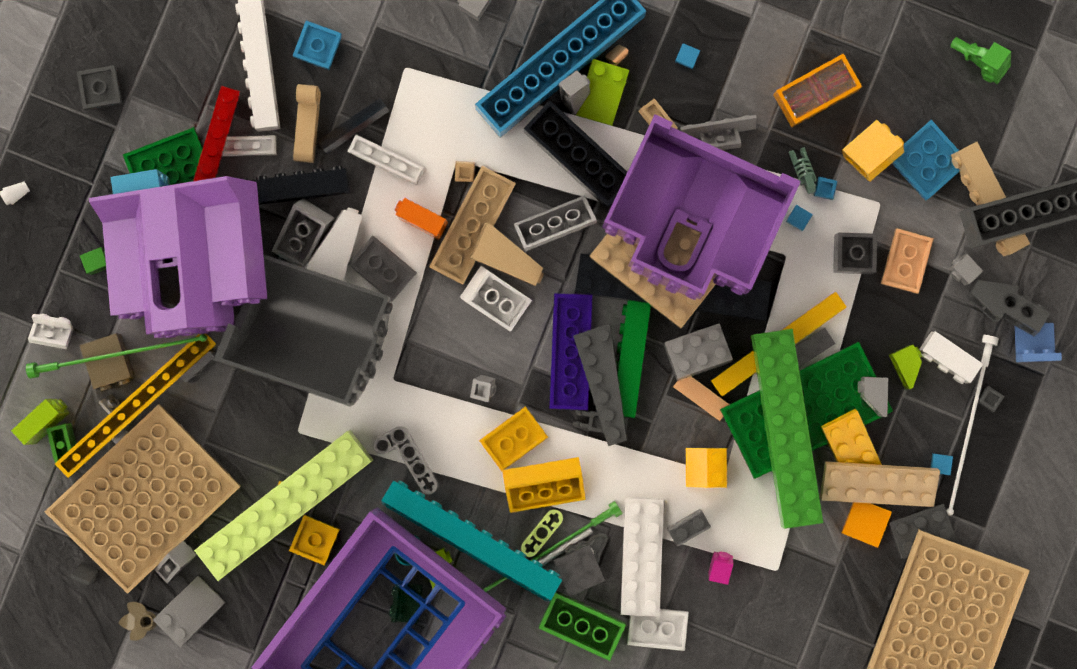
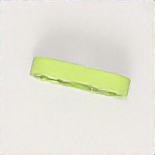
M557 509L549 510L524 540L521 551L527 557L535 556L563 521L562 513ZM551 513L553 515L557 513L559 514V521H554L550 525L554 528L550 530V528L547 525L543 524V522L546 520V522L548 523L551 520V517L549 515ZM541 527L546 528L548 531L545 538H539L536 534L537 530ZM533 535L537 541L542 543L538 545L536 542L533 546L535 551L527 553L525 544L530 545L534 541L531 539Z

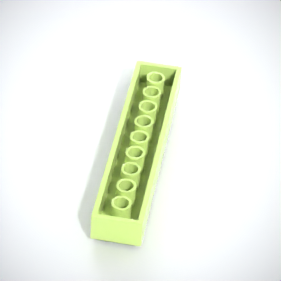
M347 431L194 551L217 581H219L370 464L373 458L352 431Z

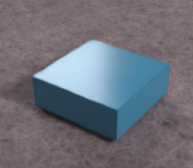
M683 43L675 62L693 69L700 50Z
M818 177L814 196L833 200L837 181Z
M795 205L786 222L803 231L813 214Z
M932 453L930 468H938L940 474L951 475L953 456Z

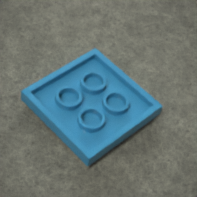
M930 120L904 143V153L892 164L926 201L960 171L959 168L954 167L951 154L959 150L938 126Z

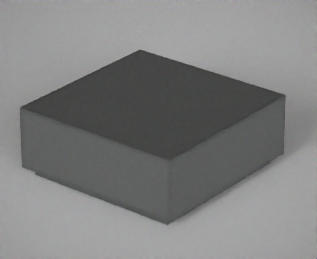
M986 386L978 399V403L991 412H995L1005 396L990 386Z

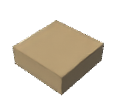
M456 161L455 181L474 182L475 162Z

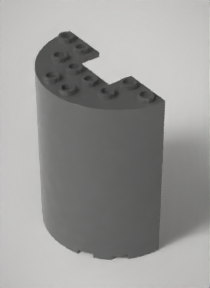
M263 255L267 299L260 300L258 304L244 303L235 324L228 323L213 360L349 407L353 406L364 392L370 378H374L376 373L375 365L383 356L381 348L388 332L389 315L393 308V304L390 303V296Z

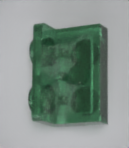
M408 583L412 590L420 596L422 595L423 585ZM395 584L391 593L394 600L389 610V616L391 617V622L408 623L420 607V604L400 589L399 584Z

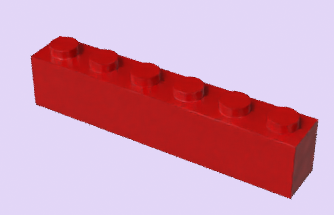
M221 86L193 181L216 178L238 104L240 91Z

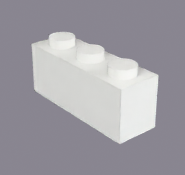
M936 331L929 334L919 349L923 359L928 362H935L938 364L937 368L944 373L950 372L954 375L953 379L960 384L971 383L983 366V363Z

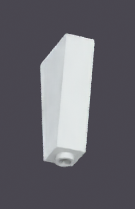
M347 208V210L340 212L305 266L306 269L342 281L344 280L363 216L358 214V210Z

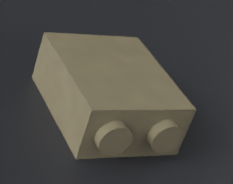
M117 333L80 345L84 359L126 351L122 335ZM128 354L85 362L93 389H100L101 392L112 389L111 385L117 383L119 386L128 384L130 379L135 378Z

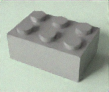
M720 323L664 343L677 381L731 363L733 360Z

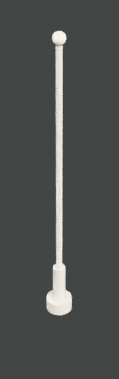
M983 335L982 343H985L984 352L981 360L983 366L979 377V382L975 394V399L971 411V416L967 428V433L963 445V450L959 462V467L955 479L949 508L946 510L949 516L954 514L953 505L965 459V454L984 378V373L986 367H988L993 345L997 346L998 344V337Z

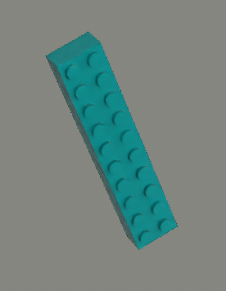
M393 480L381 500L383 506L544 601L549 602L552 600L562 582V579L559 578L560 574L551 569L546 571L542 568L543 564L534 559L529 561L525 558L526 554L517 549L515 552L508 548L510 545L500 539L498 542L492 539L493 535L485 530L480 532L475 529L476 525L468 520L463 522L458 519L459 515L451 510L446 512L442 509L440 503L434 500L429 502L425 499L423 493L417 490L412 492L406 483L400 480L398 482Z

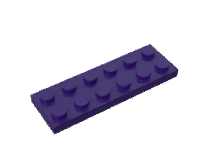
M554 293L550 409L588 410L589 384L574 335L591 330L593 295Z

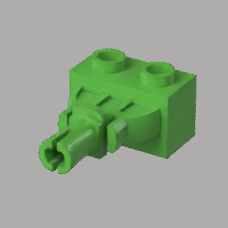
M958 37L951 43V48L964 54L965 60H971L981 68L983 79L989 83L994 82L998 84L1011 66V51L995 42L989 50L978 47L976 43L970 45Z

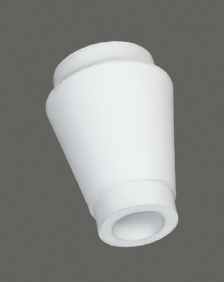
M25 181L2 188L3 190L0 191V195L6 205H13L30 190Z

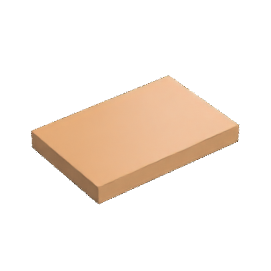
M896 228L881 284L919 294L934 238Z

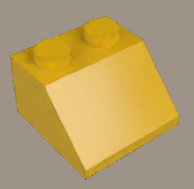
M686 448V487L727 488V448Z

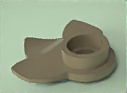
M139 602L127 603L129 613L118 622L123 628L131 631L130 640L133 641L144 638L147 631L154 629L157 625L153 621L156 615L153 612L147 611L146 607ZM146 617L150 618V620H151V623H150V624H146V622H145V618H146Z

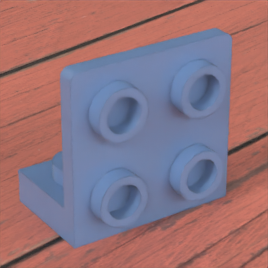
M1044 323L1040 332L1034 337L1014 326L1016 362L1062 360L1061 353H1055L1053 323Z

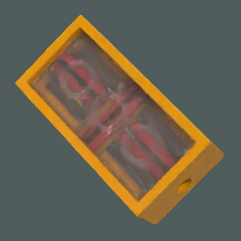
M843 53L776 90L773 96L790 126L794 127L856 93L862 88V85Z

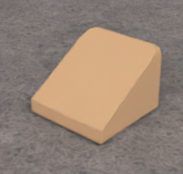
M617 45L605 58L610 64L617 66L628 56L629 50L621 45Z

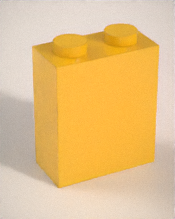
M876 120L842 149L843 157L871 182L904 153V142L898 135L894 136L885 123L881 124Z

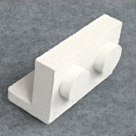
M47 314L32 315L34 323L28 337L29 343L62 349L68 348L74 330L70 320L64 317H50Z

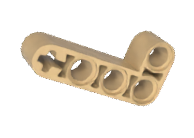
M297 85L296 101L298 102L293 154L295 162L314 163L321 99V91L318 86Z

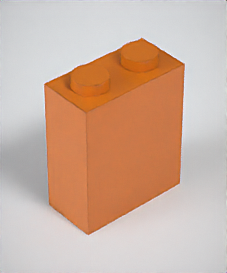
M405 197L395 207V215L399 220L440 240L448 225L445 218Z

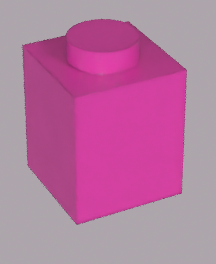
M714 551L709 568V581L728 585L733 568V555L727 552Z

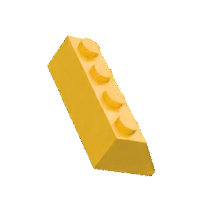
M579 457L502 470L510 513L586 500Z

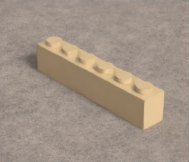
M978 142L951 154L952 163L955 168L960 169L961 181L967 186L970 198L977 206L1006 198ZM1024 234L996 242V248L1003 256H1007L1026 247L1030 242Z

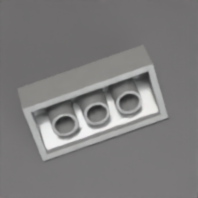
M584 195L514 223L522 247L526 252L597 223V220Z

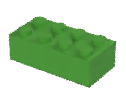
M558 591L555 592L552 600L549 601L539 623V629L609 661L626 626L625 622Z

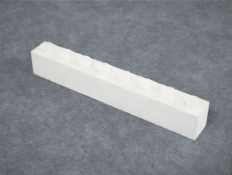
M238 0L235 7L236 13L240 15L241 22H238L239 33L243 36V41H240L242 53L245 52L246 58L243 60L244 71H247L248 74L245 83L247 90H250L251 96L248 97L249 108H252L253 116H250L251 126L255 127V130L258 132L281 129L264 0Z

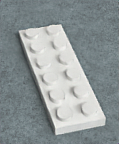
M625 498L621 615L660 616L664 499Z

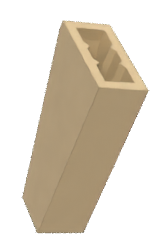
M484 224L470 259L530 285L536 286L537 283H540L544 275L542 273L543 267L491 224Z

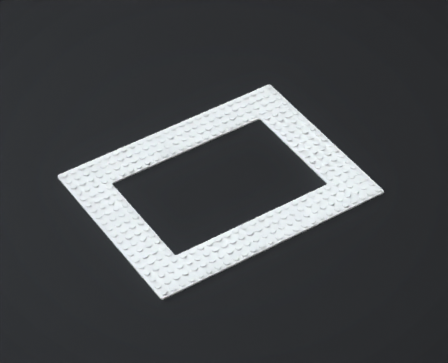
M405 68L381 147L425 167L418 184L415 185L382 168L375 167L349 262L373 235L417 273L393 302L390 301L393 304V308L389 315L388 332L381 348L383 356L380 361H377L375 376L373 379L370 378L360 398L353 406L349 407L309 393L298 432L333 443L344 433L351 430L369 454L405 464L396 448L385 454H379L374 449V442L378 437L396 427H404L410 433L432 472L506 493L503 471L499 469L479 440L513 415L394 380V374L434 241V237L399 220L395 215V207L405 197L441 216L456 161L475 162L476 167L481 168V166H484L497 173L581 197L585 195L586 198L591 200H598L524 133L523 128L544 106L539 105L500 138L475 110V104L490 91L411 68ZM563 112L628 172L645 135ZM771 172V173H773V174H775V175H777V176H779V177H780V175H781V174H778V173H775V172ZM799 184L770 247V251L783 254L785 262L765 333L781 331L834 292H837L847 306L795 344L797 346L823 328H826L836 343L799 367V370L840 351L861 274L833 273L834 235L838 232L873 234L880 209L879 202L835 190L834 199L829 200L816 197L814 193L808 194L804 185ZM795 205L813 214L803 231L786 222ZM348 265L343 281L381 293ZM757 372L752 375L747 396L759 390ZM539 422L538 424L548 438L506 468H518L579 457L586 500L553 505L552 507L595 518L610 508L608 504L615 501L623 514L617 518L613 515L604 522L624 527L625 498L664 499L662 538L673 541L666 528L673 524L675 525L676 522L701 509L711 528L683 543L684 545L714 553V551L727 552L733 555V559L774 571L779 569L790 528L784 529L780 524L773 473L770 471L753 479L735 440L727 464V488L686 487L685 464L616 444L608 446L605 441ZM397 430L395 438L398 441H402L405 434L402 430ZM379 441L378 447L380 450L385 451L388 448L387 441ZM406 447L405 455L413 457L415 454L413 447ZM417 463L415 467L425 470L423 464Z

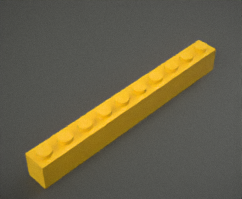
M205 334L207 340L204 342H189L63 455L55 465L67 478H70L184 373L214 348L216 343L207 334Z

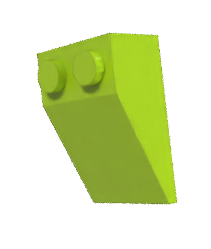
M593 59L587 76L590 81V94L576 113V116L612 126L629 70Z

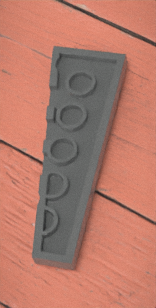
M607 324L574 335V339L607 444L612 446L627 441L612 329L611 325Z

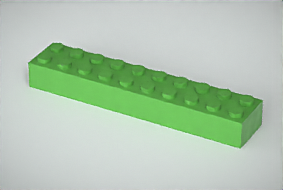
M793 329L751 335L781 527L787 529L823 523Z

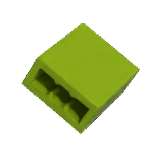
M45 399L15 426L11 432L23 445L37 444L47 435V428L56 426L70 413L67 410L68 406L61 399Z

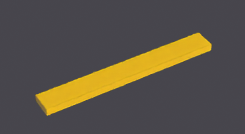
M834 292L782 330L793 329L796 344L847 306L837 292ZM751 351L711 380V383L721 396H724L757 372L754 352Z

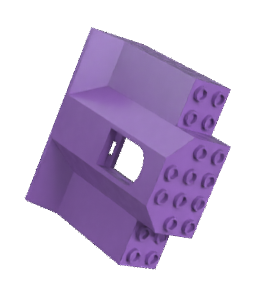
M655 114L604 221L603 229H605V233L616 237V235L621 236L623 241L630 245L638 244L628 265L631 267V271L647 277V281L654 285L662 284L666 286L665 289L671 293L676 294V292H679L693 300H696V298L701 299L711 279H713V283L716 285L731 287V291L738 295L747 294L753 287L801 181L784 173L779 177L671 127L673 122ZM686 220H689V221H691V222L697 224V226H695V225H693V224L687 222ZM677 222L702 233L688 263L682 266L668 262L663 254Z
M224 176L89 198L91 206L103 225L110 316H119V319L130 318V320L145 317L146 335H154V338H176L180 335L192 336L196 333L224 332L228 323L235 324L233 306H242L244 303L258 304L260 300L267 299L257 182ZM173 258L171 263H165L164 259ZM178 266L180 302L174 308H167L161 301L158 269Z

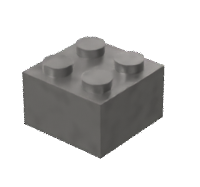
M838 232L834 235L833 273H876L877 234Z

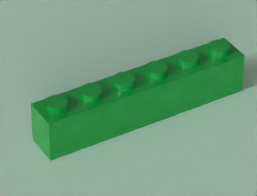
M628 300L627 304H623L622 315L625 316L624 323H620L619 334L622 335V341L617 344L616 353L620 354L616 364L623 414L625 417L635 418L651 305Z

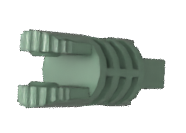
M805 147L800 149L802 158L797 160L794 150L789 151L788 153L798 180L801 181L800 185L805 186L808 194L814 193L816 189L814 182L817 179Z

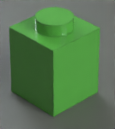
M100 247L80 255L87 274L93 275L106 269L105 248Z

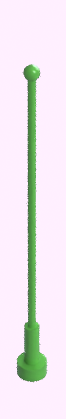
M201 334L195 338L64 363L54 362L38 365L36 362L26 364V374L30 379L37 378L42 372L58 370L64 366L194 341L204 342L207 340V336Z
M613 501L608 504L610 507L608 510L593 518L589 524L533 559L537 561L591 526H597L613 515L617 518L623 514L617 503ZM502 577L483 590L487 592L507 578Z

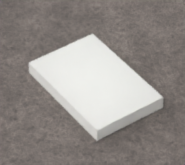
M660 609V616L630 615L627 645L685 651L689 612Z

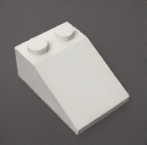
M480 266L460 296L466 303L510 332L532 301L482 266Z

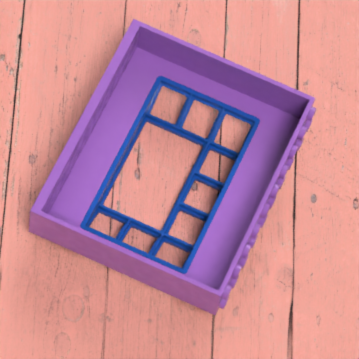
M377 507L368 513L251 668L312 669L309 664L321 649L326 646L342 658L336 669H343L346 664H349L354 669H365L332 643L330 638L380 573L416 600L420 607L372 669H380L387 658L392 659L403 669H467L471 663L469 658L473 660L482 648L480 644H486L495 632L492 628L495 627L497 629L506 617L504 612L507 608ZM394 553H397L413 566L403 581L385 568ZM417 571H420L435 583V587L426 599L408 586V583ZM440 589H443L459 602L449 617L431 605V601ZM425 609L443 622V625L430 641L426 640L412 628ZM406 634L411 635L425 647L412 665L406 663L393 652Z

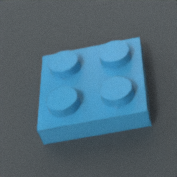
M305 21L293 57L330 70L342 38V33Z

